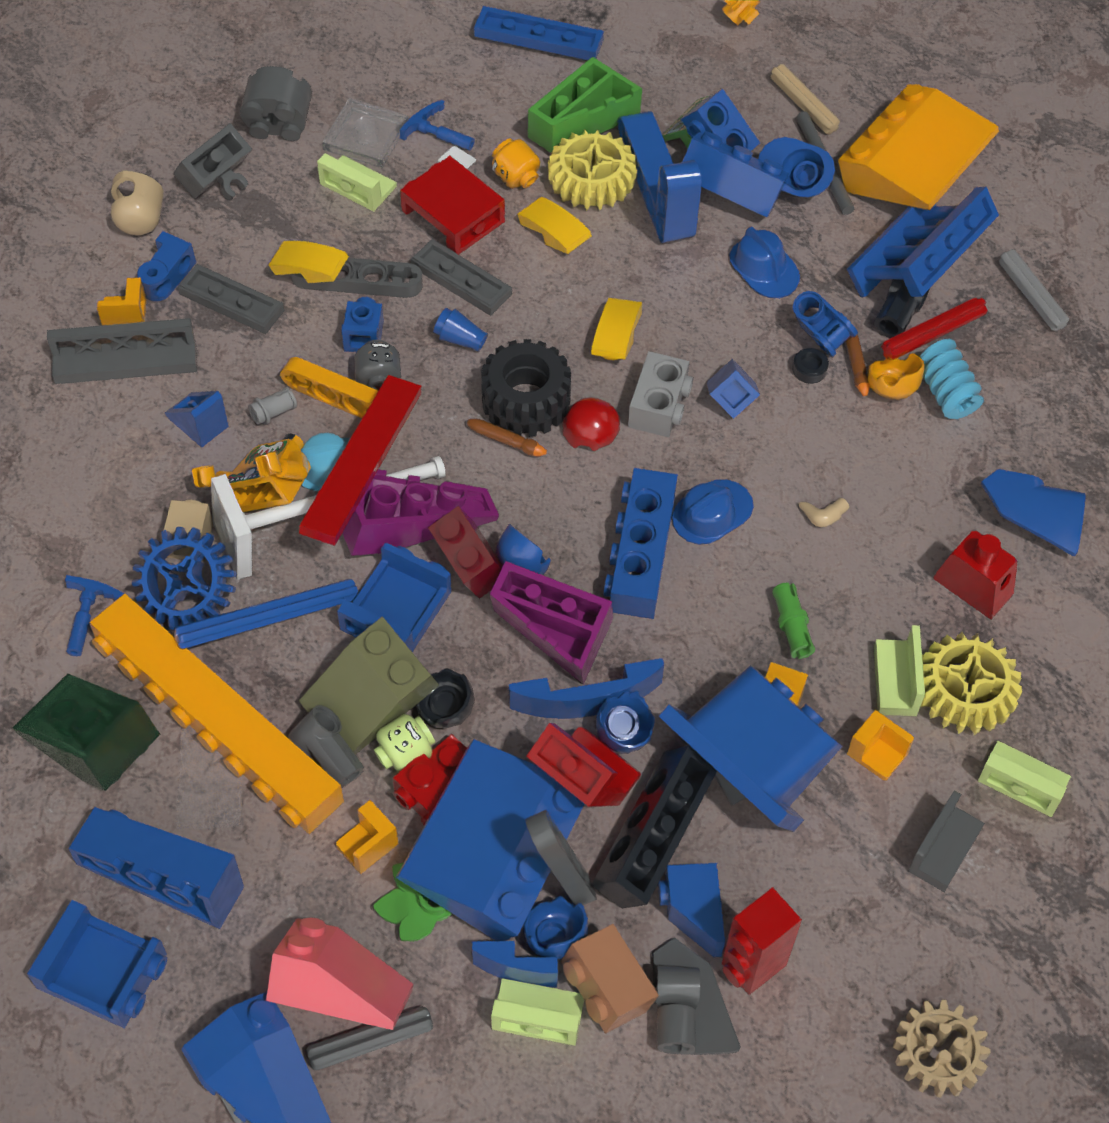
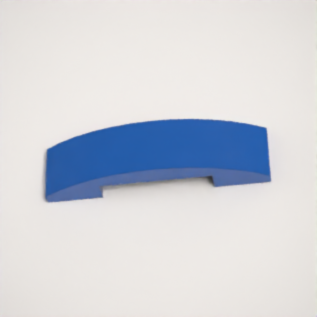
M663 658L624 664L623 679L550 691L548 678L509 684L510 709L517 712L544 718L570 719L595 716L598 714L601 705L609 697L618 698L626 691H629V693L639 691V695L645 697L662 683L664 661Z

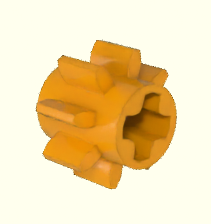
M724 0L727 4L722 8V11L736 25H739L743 20L749 25L759 15V11L755 8L760 3L759 0Z

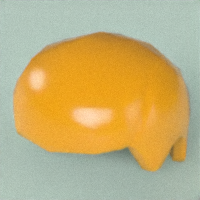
M911 353L906 360L885 358L883 361H875L868 367L870 388L885 398L896 400L908 398L921 385L924 361L914 353Z

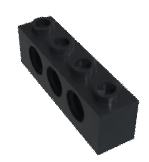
M690 745L663 752L591 884L592 887L622 909L648 904L717 773V770Z

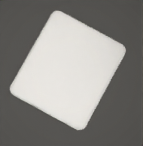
M456 146L450 148L438 159L441 162L450 155L465 168H469L476 162L475 158Z

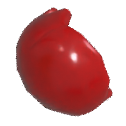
M593 397L582 398L571 406L562 423L563 436L574 448L583 445L590 447L592 451H596L599 448L612 444L620 431V417L610 403Z

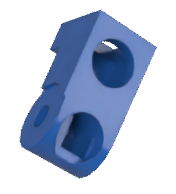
M164 231L155 240L158 251L154 254L151 261L143 263L137 271V277L142 280L145 296L150 301H162L169 297L196 264L192 244Z

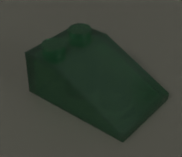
M68 673L12 727L18 735L80 780L104 791L117 782L129 766L140 755L144 754L160 735L138 701Z

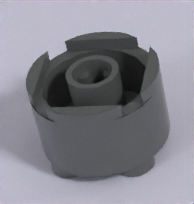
M265 66L258 68L253 76L250 74L240 110L243 122L250 128V135L258 139H265L268 135L282 136L288 141L299 140L301 133L305 129L312 97L310 84L303 77L301 81L292 77L293 71L282 67Z

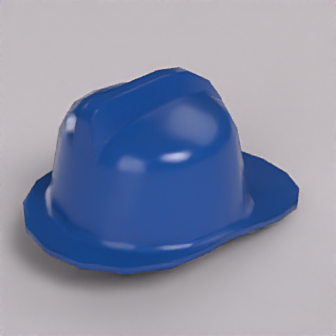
M782 137L766 144L759 153V160L763 162L765 160L774 161L783 167L782 171L789 173L782 191L798 197H813L825 191L833 181L835 174L834 160L827 151L820 147L795 138Z
M749 227L746 230L745 236L733 246L730 252V263L758 294L768 298H783L789 296L797 289L800 282L799 270L784 251L780 238L773 232L756 230L753 227Z
M719 479L708 483H701L692 487L675 506L672 515L673 526L678 535L687 542L698 545L711 544L744 524L751 517L754 508L753 498L746 488L731 480Z

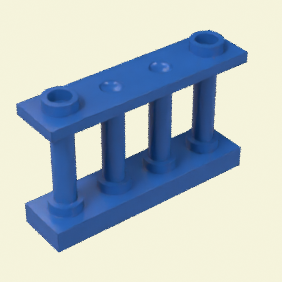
M987 186L976 187L959 205L936 206L935 204L931 210L908 206L847 268L860 297H866L881 280L903 279L911 297H922L999 216ZM940 220H944L940 225H936ZM925 239L920 245H916L920 240ZM902 259H906L901 265H897Z

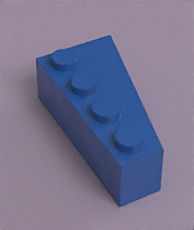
M94 807L69 847L76 865L218 929H221L244 888L234 854L129 819L123 813L110 809L108 812Z

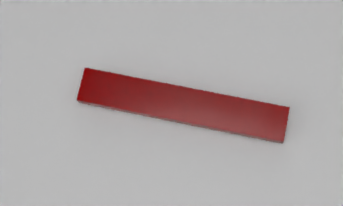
M391 375L386 377L301 521L299 534L333 546L336 545L421 395L422 385Z

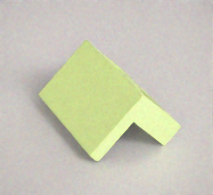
M325 153L317 161L321 185L373 212L397 187L395 181L344 155L336 159Z
M912 625L907 640L876 639L874 660L877 709L882 715L917 716L924 699L925 688L920 626Z
M997 741L978 782L1052 817L1062 800L1071 776Z
M502 978L498 1000L495 999L491 1015L492 1030L576 1046L584 999L577 992Z

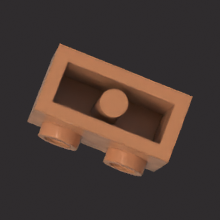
M614 924L573 943L561 960L567 980L571 985L577 987L586 1002L589 1016L593 1021L600 1024L605 1034L646 1013L659 996Z

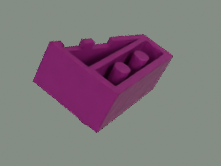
M505 561L490 593L494 612L584 685L612 623V601Z

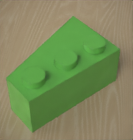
M592 57L528 109V138L552 153L554 146H559L561 138L569 139L572 132L580 136L584 129L588 134H595L597 129L599 133L618 126L619 117L641 113L642 88Z

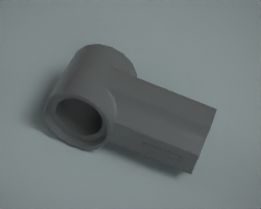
M317 705L290 732L289 738L341 785V788H344L364 772V766L339 734L342 725L338 716L329 708Z

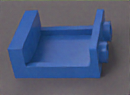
M384 543L381 548L382 559L353 603L345 599L337 610L340 630L358 637L383 616L413 652L452 592L451 574L441 564L420 559L405 547H395Z
M71 900L27 975L35 988L125 1029L130 1018H136L141 1012L146 1000L145 992L151 981L158 980L167 964V953L161 940L152 937L150 941L145 940L92 916L87 906Z

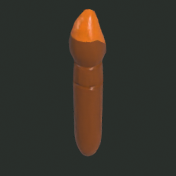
M850 336L845 342L854 374V384L862 396H867L870 385L859 336Z
M472 418L467 420V425L472 431L522 450L527 455L540 457L547 454V450L532 438L525 439L514 432L481 419Z

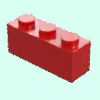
M773 887L733 917L722 960L723 972L727 979L735 987L739 988L741 986L748 995L752 994L787 966L802 922L799 915Z

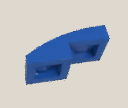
M472 941L473 964L485 972L503 979L557 988L558 957H515V941Z

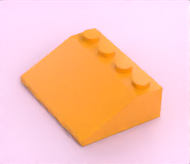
M908 84L838 159L843 185L847 193L931 210L996 136L999 128L996 124L936 88L924 87L919 84Z

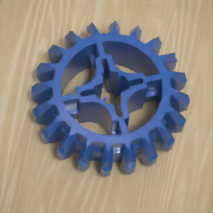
M176 527L174 537L167 530L161 532L162 544L153 538L148 540V544L153 550L151 553L144 550L138 552L140 558L146 561L144 566L139 564L133 566L134 571L142 573V578L132 580V586L143 587V591L138 593L135 598L139 602L149 600L143 610L149 615L156 612L155 620L159 624H163L168 619L169 629L175 630L177 626H180L181 622L182 625L206 619V613L210 617L220 615V611L216 607L217 604L229 607L230 601L222 596L224 591L229 593L235 592L236 587L226 584L227 578H235L237 572L225 570V566L233 562V557L230 555L219 557L226 546L221 542L212 546L214 535L206 533L201 537L200 529L194 527L191 528L187 535L184 527ZM186 547L195 548L190 556L186 555L183 561L177 565L165 560L168 555L178 549ZM204 557L207 559L212 572L211 586L202 578V569L205 565L203 562ZM172 571L187 573V578L196 586L183 585V581L178 578L179 575ZM158 572L167 581V587L163 593L166 596L165 599L161 596L158 588ZM192 592L204 597L203 601L193 608L187 610L175 609L178 601H183Z

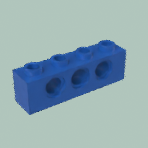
M634 468L632 481H624L621 503H626L627 507L626 512H618L615 531L616 534H621L620 543L612 544L610 565H615L616 567L614 575L607 574L604 587V597H609L610 601H612L613 613L654 619L678 474ZM640 510H649L651 512H642ZM641 540V541H644V542H646V543L640 544V543H636V542H634V541ZM629 572H638L640 575H631Z

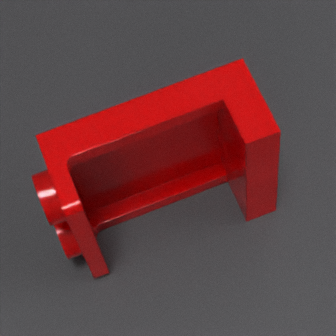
M450 155L441 162L432 165L428 171L415 180L409 181L400 189L402 211L406 215L414 210L446 236V247L458 255L505 222V199Z
M549 723L526 755L527 758L588 807L620 806L641 776L640 771L584 727H578L573 735L570 736L555 723Z

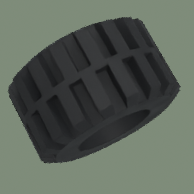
M523 339V343H517L514 340L508 342V347L502 345L497 347L495 354H489L486 358V364L483 365L481 371L482 403L484 413L489 415V421L492 424H500L501 428L514 431V433L520 436L522 433H529V437L537 436L538 431H542L545 434L551 431V425L557 427L562 423V416L566 417L569 411L571 369L567 366L565 356H559L558 349L553 346L547 348L546 343L538 341L535 344L531 343V339ZM521 384H531L540 389L522 392L513 389V387Z

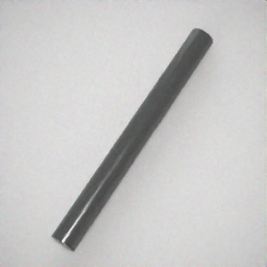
M808 112L799 113L796 119L808 144L827 151ZM835 169L834 178L829 187L842 213L848 215L854 211L855 207Z

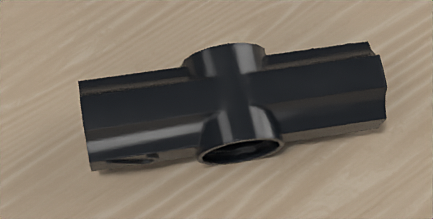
M893 279L886 301L878 313L874 324L879 329L881 335L892 338L905 332L915 311L919 313L923 307L929 290L922 297H911L904 280Z

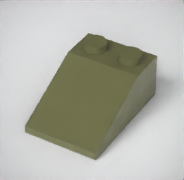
M382 616L351 641L299 702L308 713L317 705H322L332 710L341 721L342 729L339 734L356 755L376 738L379 729L399 716L406 714L435 690L439 684Z

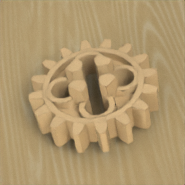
M941 1000L937 1009H933L931 1003L925 1001L921 1007V1014L914 1008L910 1009L906 1016L908 1022L901 1021L896 1030L901 1036L896 1037L893 1048L903 1052L898 1055L895 1063L897 1066H908L909 1070L904 1079L910 1081L917 1077L920 1080L919 1091L922 1093L930 1085L934 1087L936 1097L941 1098L946 1088L950 1089L954 1097L959 1096L963 1090L962 1083L969 1089H972L978 1081L975 1075L982 1076L987 1069V1065L981 1060L987 1059L990 1054V1048L980 1046L987 1037V1032L975 1031L973 1027L978 1020L976 1016H972L967 1020L962 1017L964 1010L962 1005H959L952 1012L948 1010L946 1000ZM920 1027H928L933 1034L927 1033L924 1036L920 1031ZM952 1030L959 1031L962 1034L963 1038L957 1037L948 1051L945 1049L939 1052L931 1067L921 1064L919 1059H926L934 1046H942ZM959 1061L963 1066V1070H955L950 1065V1062L956 1063Z

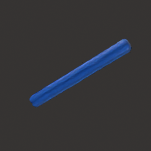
M346 579L177 626L174 634L175 640L179 648H189L342 604L345 599L350 602L354 601L357 597L358 589L352 579Z

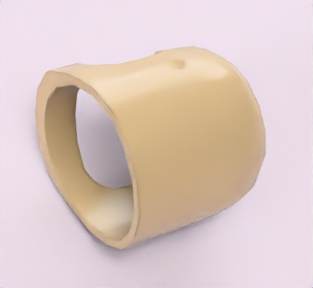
M132 171L117 173L113 178L111 194L115 199L111 205V218L115 226L122 232L136 236L152 232L160 220L164 193L161 185L145 174ZM125 181L133 182V193L124 197L118 186Z

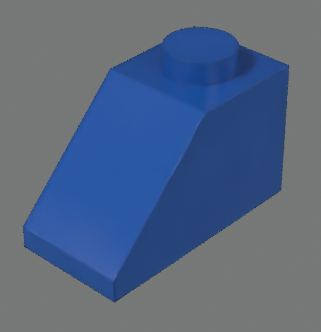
M717 863L668 865L665 880H660L658 883L660 906L667 905L668 920L712 957H722L725 946V933Z

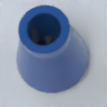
M448 308L442 311L433 330L435 334L440 336V340L468 347L477 352L481 350L488 336V333L477 327L457 309L452 311Z

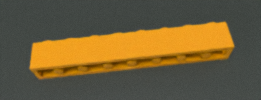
M124 593L89 622L95 636L92 639V643L96 649L105 657L112 655L118 661L117 665L131 681H134L136 678L145 685L143 687L145 692L156 704L159 705L164 702L171 709V716L181 727L186 729L190 726L198 733L196 735L197 739L205 749L211 753L217 750L225 758V765L235 776L240 778L244 775L253 783L251 785L253 791L260 799L266 803L272 800L280 808L279 813L291 827L296 828L299 825L310 834L344 803L341 785L191 651L187 648H179L175 637L128 595Z

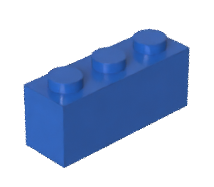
M708 131L704 133L698 132L692 138L682 161L695 160L701 174V187L765 217H768L772 212L789 173L782 171L783 167L780 164L771 160L763 162L754 158L750 150L742 146L736 145L733 148L724 144L720 136Z

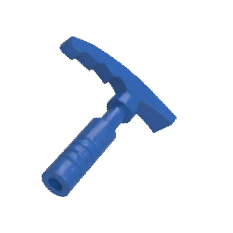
M444 100L434 102L421 109L400 128V139L406 140L411 133L419 130V132L424 134L427 132L434 134L440 140L469 151L472 150L475 139L443 126L436 127L431 125L430 121H427L430 115H434L445 108Z
M66 575L65 583L67 588L82 591L79 599L81 602L80 611L76 612L66 652L72 656H81L91 619L89 611L91 605L95 603L96 596L104 595V598H111L116 601L124 593L99 581Z

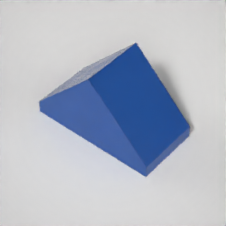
M219 391L191 392L165 412L167 418L201 448L229 427L223 398Z

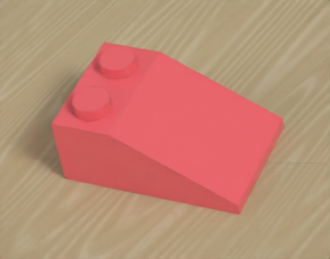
M297 918L273 952L266 1001L393 1030L412 993L413 983L340 928L326 925L324 921L317 918Z

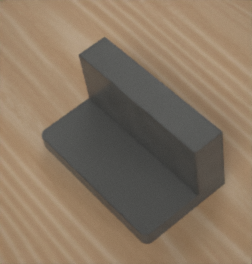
M955 790L916 852L908 871L942 892L946 891L985 824L956 807L962 794Z

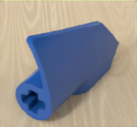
M997 469L981 482V486L1001 517L1044 539L1066 553L1076 556L1082 532L1085 493L1044 486L1042 479L1037 476Z

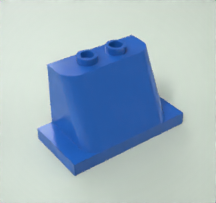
M751 665L693 716L670 704L663 710L659 717L776 826L793 832L804 819L790 805L843 747L819 725L824 719L806 703L802 708H799L790 700L794 692L777 677L770 682Z

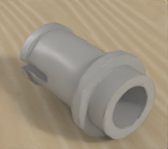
M285 387L263 399L259 397L254 398L253 403L248 406V409L256 424L263 423L267 425L270 423L271 418L297 408V401L293 392L288 387Z

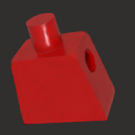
M971 531L950 554L933 579L992 620L1014 594L1018 561L1014 556L1001 548V542L996 536L991 534L982 535L978 531Z

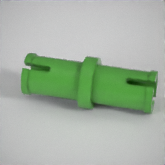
M789 582L781 583L772 590L780 614L778 618L779 627L786 634L791 656L793 658L798 657V659L807 658L815 652V646L812 643L807 627L809 623L808 614L801 607L796 585L793 583L790 585Z

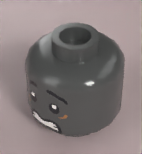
M372 340L357 350L355 354L356 382L379 391L388 375L401 379L400 354L394 346L383 340Z

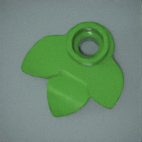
M403 863L395 864L392 866V871L398 888L380 898L373 906L374 911L385 921L400 924L399 935L401 941H418L431 934L437 921L447 919L452 913L441 906H430L429 898L397 879L396 876Z

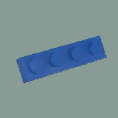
M483 6L474 26V37L589 60L592 57L597 59L604 40V31Z

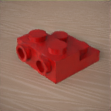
M450 734L432 750L430 758L425 754L416 757L393 777V795L395 799L406 810L409 811L413 808L422 817L421 822L423 825L426 824L467 749L453 734Z

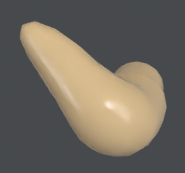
M839 498L824 509H818L808 502H800L799 507L811 523L822 528L839 520L841 515L849 509V504L845 499Z

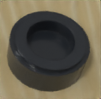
M806 348L795 355L792 371L794 376L804 383H818L826 377L829 361L827 356L820 350Z

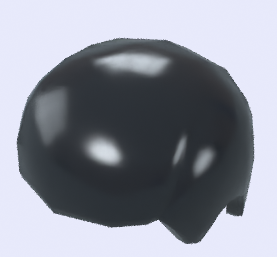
M449 668L431 674L439 686L416 704L420 717L428 724L437 728L446 729L462 724L471 715L475 703L471 683L464 674L457 673Z

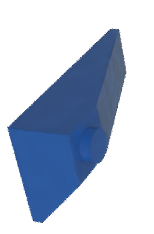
M267 991L231 1006L183 1045L181 1050L202 1086L213 1096L218 1093L235 1108L233 1114L245 1123L248 1120L250 1123H331L291 1027L277 1004L266 1001Z

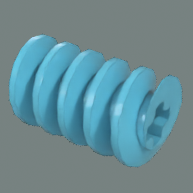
M943 339L929 346L921 354L920 358L924 361L923 378L926 384L929 385L931 393L936 396L935 399L938 405L942 407L945 417L960 419L980 408L984 403V397L979 395L981 386L979 383L974 382L975 376L973 372L968 371V363L962 360V353L956 349L955 341L953 339Z

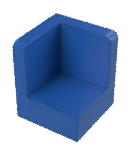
M733 359L707 381L709 394L733 419L760 396L755 381Z

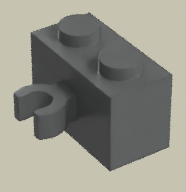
M229 123L183 159L173 174L194 199L198 198L216 182H219L222 195L226 199L232 200L236 194L230 188V183L237 184L242 191L248 186L246 178L239 173H234L232 170L245 160L252 151V148L233 125Z

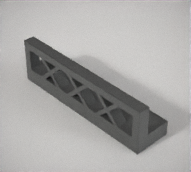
M191 318L47 330V341L53 356L52 376L55 384L197 372V344ZM173 332H185L186 336L170 337L167 334ZM144 335L148 338L146 340H135L132 337ZM101 338H108L112 340V342L100 343L96 340ZM72 341L76 345L60 347L58 342Z

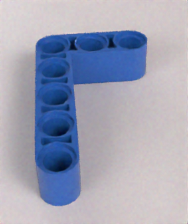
M652 111L619 117V136L622 138L624 145H630L632 154L635 155L636 181L660 242L665 243L694 237L696 235L701 195V174L697 162L691 160L673 164Z

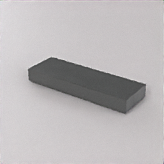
M431 239L411 258V264L418 266L422 274L490 316L512 296L511 286L434 239Z
M199 264L194 266L178 286L179 295L264 334H267L285 311L284 303Z

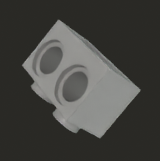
M648 351L629 407V428L670 437L673 424L680 425L685 407L684 404H680L682 397L688 398L692 389L694 377L688 376L690 361Z

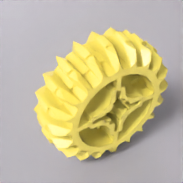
M584 129L580 136L572 132L569 139L561 138L559 146H554L550 160H548V179L554 189V194H560L562 202L571 200L573 207L582 204L586 210L590 206H597L601 210L603 204L613 207L616 200L624 201L626 194L631 193L637 177L635 155L632 154L630 145H624L622 138L613 139L611 132L601 135L598 129L595 134H588Z
M963 632L956 636L955 640L946 635L942 638L940 644L934 641L930 645L928 652L922 655L925 696L921 707H931L929 712L930 719L938 716L942 717L943 728L949 726L950 723L956 724L958 734L964 731L965 726L970 727L974 735L980 732L982 726L990 732L997 723L1001 725L1005 723L1018 705L1017 700L1021 696L1022 686L1019 685L1021 672L1014 671L1016 659H1005L1007 654L1006 647L999 650L994 649L993 638L986 643L980 642L978 633L973 635L971 640H967ZM967 674L969 675L968 683L965 682ZM968 684H971L970 691L968 692ZM984 701L985 703L974 704L972 702Z

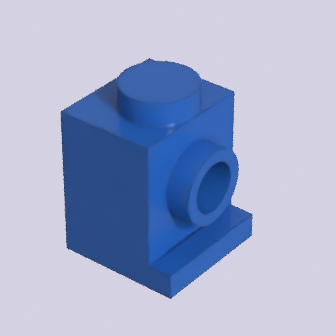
M360 297L356 302L347 301L344 324H342L341 329L344 352H357L367 342L381 340L384 323L382 303H376L374 299L369 297ZM354 335L370 336V338L354 337Z

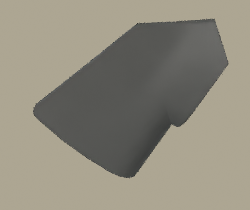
M673 938L653 953V987L659 995L654 1001V1004H657V1049L668 1054L683 1055L737 1053L741 1046L711 964L676 938Z

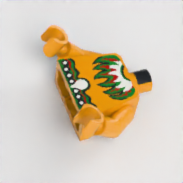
M288 433L280 441L261 444L253 448L233 471H218L215 474L214 465L192 468V474L196 487H211V478L226 474L242 512L290 504L307 477L311 466L306 455L301 451L304 447L302 439L295 434Z

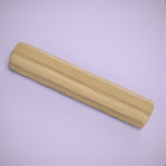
M780 64L772 69L771 79L803 111L808 112L810 118L825 134H831L839 128L840 120L784 64Z

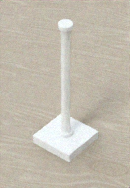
M437 456L431 458L429 463L387 474L386 476L406 480L408 475L419 476L420 480L433 476L439 479L445 477L446 472L442 459ZM226 474L211 478L212 521L221 543L226 546V554L233 557L231 566L237 572V580L252 576L251 529L306 514L317 495L245 515L240 508Z

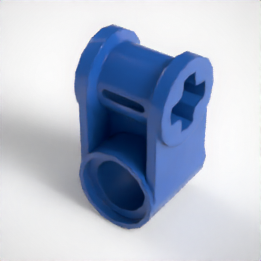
M806 291L799 294L794 300L793 311L799 325L831 358L836 355V349L850 336L855 337L858 335L854 325L841 312L836 311L820 294L814 291ZM810 308L819 309L813 316H804L806 310Z

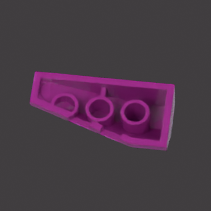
M378 469L342 534L351 556L381 554V548L384 543L395 547H409L435 539L428 527L457 506L477 526L497 521L499 513L486 488L444 481L439 486L420 482V477L408 475L407 480L386 476V470Z

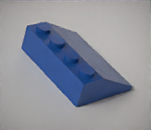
M473 739L396 878L493 940H509L518 936L551 871L535 847L525 819L547 810L567 840L584 803L539 766Z

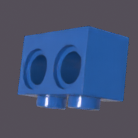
M724 89L705 98L681 118L688 134L692 138L698 132L704 133L708 131L720 136L722 143L733 148L737 145L752 151L760 144Z

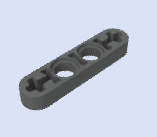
M348 258L341 270L349 274L345 278L335 279L334 282L308 283L301 273L291 274V280L295 286L311 290L411 298L418 295L423 288L422 271L415 264ZM370 273H378L382 276L376 282H369L364 279ZM388 276H392V282H389ZM406 278H411L409 283H404Z
M544 810L525 819L527 828L535 847L573 903L577 905L578 902H581L582 905L597 900L587 871L548 811Z

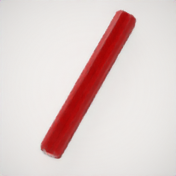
M973 298L884 341L881 346L884 351L883 356L886 359L891 358L895 360L984 316L988 311L985 306V299Z

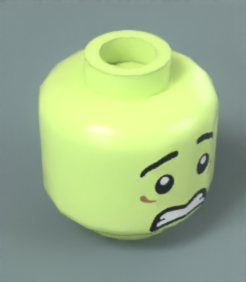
M403 714L377 731L376 738L380 746L375 748L374 752L386 770L393 766L397 772H400L413 759L422 754L430 758L432 755L431 745L435 743V739L419 716L413 719L410 715Z

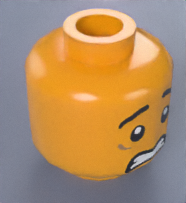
M506 139L493 151L492 169L507 187L512 189L520 186L528 188L538 179L537 171L540 167V158L522 139Z

